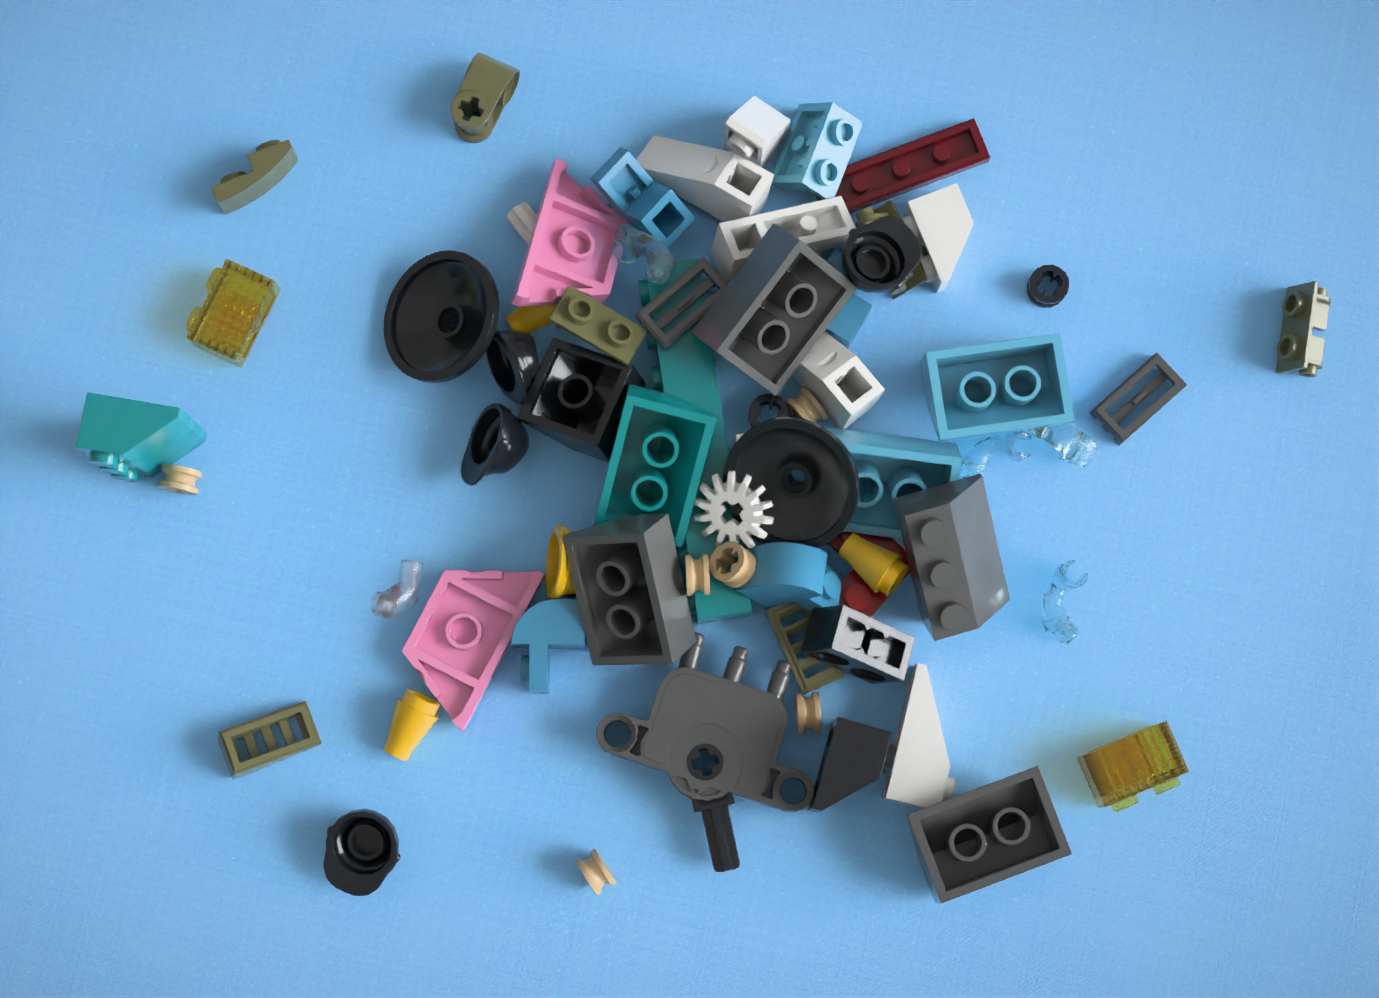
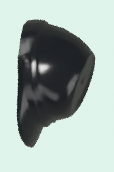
M882 217L849 231V237L844 243L841 257L843 273L848 280L857 286L858 290L867 293H881L892 289L898 290L919 264L922 248L916 235L905 223L894 217Z
M495 330L492 341L486 350L490 372L504 395L518 405L523 404L526 394L531 388L539 370L534 337L522 331Z
M492 403L487 406L478 417L472 429L461 464V476L468 485H476L484 476L489 474H503L510 471L522 460L528 451V432L523 423L506 406L499 403Z
M367 808L352 810L341 816L333 826H329L327 829L326 852L323 863L325 876L336 889L350 895L367 896L376 891L401 858L399 854V838L394 825L386 816L377 811Z

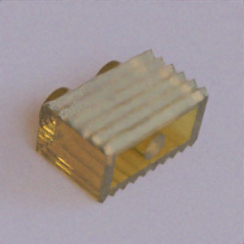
M226 259L223 267H216L207 281L206 291L209 293L203 307H195L187 320L186 330L189 331L187 339L195 347L242 368L281 288L275 280Z
M1167 720L1076 757L1098 808L1111 805L1114 813L1139 803L1136 794L1153 788L1155 795L1180 786L1181 783L1178 777L1189 772Z

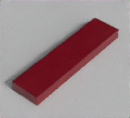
M973 118L847 165L835 197L842 196L848 212L851 214L988 163L991 157ZM816 196L817 201L822 200L821 198Z

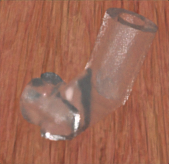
M401 560L398 583L384 592L378 591L373 594L370 600L371 611L377 616L388 619L396 618L413 607L419 598L424 563L413 560Z

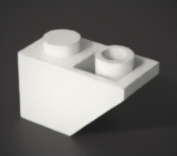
M753 96L726 121L723 150L737 153L756 165L765 168L787 137L791 120L756 96Z
M957 183L908 201L903 213L904 217L901 218L902 222L913 231L921 244L922 256L920 263L928 279L925 282H932L936 293L946 289L974 225V221Z

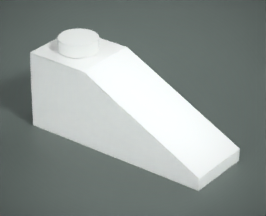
M842 196L719 223L710 255L719 275L728 284L773 223L801 240L818 255L844 243L849 237V231L856 227Z
M917 663L912 668L895 740V745H897L896 755L891 771L887 774L882 799L920 809L950 799L953 794L955 778L948 777L950 762L927 665Z

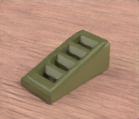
M795 602L774 606L765 611L764 614L786 661L791 663L790 670L802 695L844 677L842 670L828 665V669L807 679L805 678L803 670L821 661L808 657L798 662L795 654L800 652L803 640L791 645L788 637L807 628L811 614L809 610ZM801 610L803 611L804 619L783 628L781 619Z
M306 701L220 731L217 737L233 780L322 744ZM296 717L304 740L295 742L288 719ZM276 724L279 726L286 745L279 749L270 728ZM259 731L268 753L260 755L253 734ZM243 738L250 757L249 760L243 762L235 743L236 740Z

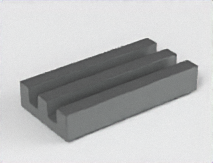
M703 257L635 314V318L646 327L647 332L666 351L700 322L727 286V282ZM703 272L708 276L704 282L656 322L650 318ZM715 285L718 287L719 290L670 332L666 335L662 330Z
M1155 353L1100 402L1090 414L1094 419L1097 418L1103 424L1104 430L1110 432L1120 446L1185 388L1187 384L1158 353ZM1156 366L1161 373L1111 417L1105 410ZM1168 379L1173 386L1123 430L1118 423Z

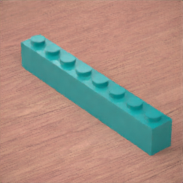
M699 259L646 265V280L638 281L641 307L647 305L697 263ZM701 275L652 315V320L656 322L702 283ZM704 295L662 330L666 335L702 305L705 302ZM697 324L666 351L647 332L648 350H657L659 366L651 367L654 390L674 395L717 416L699 487L704 482L711 489H714L712 475L718 473L723 482V471L728 456L712 348L691 333ZM698 487L696 497L706 500V496ZM725 501L723 505L726 510L722 516L725 520L729 521L734 517ZM693 505L683 547H677L681 570L685 569V555H691L693 559L697 560L702 557V554H708L710 562V557L717 548L715 543L719 533L714 531L706 537L702 535V531L710 523L709 521H695V514L705 513L704 509ZM726 537L723 543L730 542L729 538ZM735 557V562H734V563H737V562H738V558ZM731 566L727 568L728 572H731ZM710 568V595H704L702 591H695L693 596H687L690 613H696L697 624L749 617L752 614L750 598L739 593L737 588H731L714 578Z

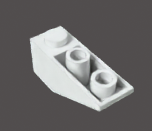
M653 135L636 159L653 181L671 188L678 197L722 222L758 215L767 201L774 174L737 153Z
M825 331L792 374L801 387L806 388L817 399L825 410L828 419L839 429L847 428L873 408L885 390L853 352Z

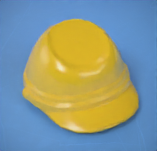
M557 524L553 528L548 543L545 588L550 599H558L564 595L575 594L562 538L573 531L566 529L562 524Z

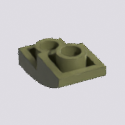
M289 139L282 142L280 140H270L260 144L256 148V152L247 155L253 170L252 172L238 171L228 174L220 180V184L211 187L216 202L225 215L255 201L271 190L291 171L298 162V157Z

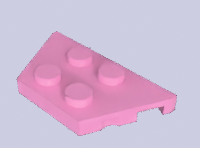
M559 158L555 159L550 168L511 303L516 306L558 305L569 284L600 303H604L611 292L629 223L617 211L605 205L601 196L593 188L587 185L583 189L565 172L568 165Z
M444 570L402 652L457 728L465 731L511 643L515 625L520 617L529 609L545 578L544 573L540 571L503 572L501 570H484L483 572H468L467 570Z

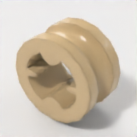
M804 387L798 390L799 396L796 399L788 398L785 401L794 417L813 422L819 420L824 422L828 418L817 399Z
M162 464L161 470L165 473V477L163 480L158 481L157 487L180 494L198 495L199 489L196 488L195 482L197 479L202 478V472L183 466Z
M733 541L725 542L719 545L712 553L709 568L714 578L731 588H739L746 585L752 579L756 570V559L752 552L743 548L740 544ZM735 557L738 558V562H737V563H734V562H735ZM731 566V572H728L727 568Z
M702 554V557L697 560L693 559L691 555H685L687 596H693L695 591H702L704 595H710L708 554Z
M813 692L809 698L803 697L802 693H796L797 733L804 734L806 729H813L815 733H821L819 692Z
M594 848L590 851L591 854L588 859L583 860L579 858L576 860V863L598 896L602 893V887L605 884L613 886L617 882Z

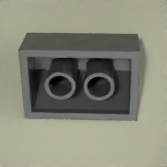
M773 223L691 333L776 396L855 292L857 286L801 240Z
M976 474L893 498L921 620L934 641L979 629L1010 600L983 476Z
M668 513L628 515L568 533L562 537L593 665L673 664L697 642Z
M1038 766L906 815L918 860L935 903H945L1072 854Z

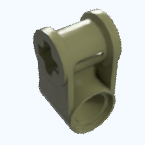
M480 52L473 57L466 71L464 81L450 107L455 130L461 139L469 143H480L491 135L504 107L509 103L516 90L520 78L519 69ZM475 113H480V117L474 116ZM465 116L470 118V120L466 121Z

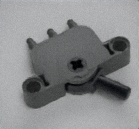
M695 632L697 642L681 656L678 669L672 670L663 678L648 721L623 713H612L600 721L596 736L600 746L610 755L655 770L668 772L670 780L677 790L691 799L694 813L701 811L713 869L715 872H725L740 867V859L728 805L735 804L733 794L784 812L793 813L803 810L810 804L814 796V787L811 779L805 773L776 763L787 728L788 716L782 700L790 678L791 663L784 660L777 662L765 692L740 683L748 650L740 646L734 647L732 656L728 659L723 678L697 670L705 637L703 634ZM622 722L630 728V739L622 747H612L605 741V730L612 723ZM701 750H706L708 757H716L718 760V764L712 766L711 775L703 776L702 770L693 769L691 762L698 760V752ZM789 778L800 781L805 789L803 800L796 805L784 802L779 793L782 782Z

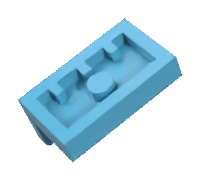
M834 102L799 104L772 174H774L771 185L781 191H810L822 200L834 198L860 133L862 122Z

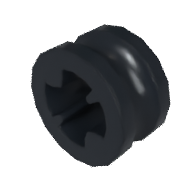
M1043 265L1038 267L1028 280L1026 286L1027 295L1036 306L1052 308L1058 305L1066 296L1069 289V278L1066 272L1058 266ZM1043 276L1051 277L1050 283L1053 280L1057 281L1059 286L1054 290L1053 296H1045L1046 290L1042 293L1039 292L1037 286L1042 282Z
M766 393L753 400L749 408L748 421L751 427L760 423L757 420L761 415L760 406L769 404L770 410L773 405L780 410L776 418L789 417V409L786 402L780 396Z

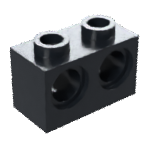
M837 605L812 609L800 652L871 684L899 682L905 680L915 637L850 607Z

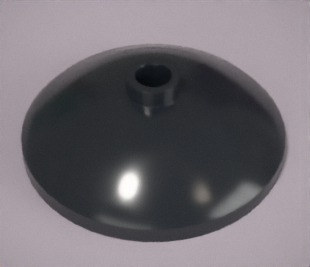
M447 250L423 257L401 276L386 306L383 332L389 356L403 373L422 382L442 383L461 376L480 360L492 341L499 318V295L491 273L474 257L463 252Z
M777 417L756 424L736 441L724 465L723 483L727 482L728 471H735L736 482L742 483L744 477L748 474L752 476L749 488L754 491L760 485H763L766 489L758 496L760 501L772 500L773 507L763 510V515L774 517L773 524H760L759 526L768 535L765 539L753 534L751 535V537L762 544L791 542L815 548L824 546L845 529L852 519L858 504L859 476L850 452L831 431L807 419ZM798 469L802 471L805 475V481H797L792 475V470ZM727 502L732 516L738 523L742 522L743 520L739 514L743 507L739 503L730 505Z

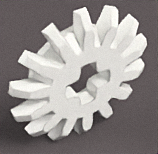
M728 471L727 482L723 483L719 474L716 473L712 475L714 489H711L704 482L699 487L707 499L704 500L696 497L694 505L704 509L705 513L695 514L694 519L700 522L709 521L710 525L702 531L704 537L714 531L719 533L715 543L717 547L723 544L727 537L730 542L733 541L738 544L739 539H742L747 547L751 549L756 546L751 537L752 534L762 539H765L768 535L767 532L759 527L760 524H773L774 517L763 515V510L773 507L772 500L760 501L758 496L766 489L763 485H760L754 491L749 488L752 476L746 474L742 483L736 482L735 471ZM727 501L730 505L739 503L743 507L739 514L743 521L738 523L734 518L729 521L725 520L722 516L726 510L723 502Z

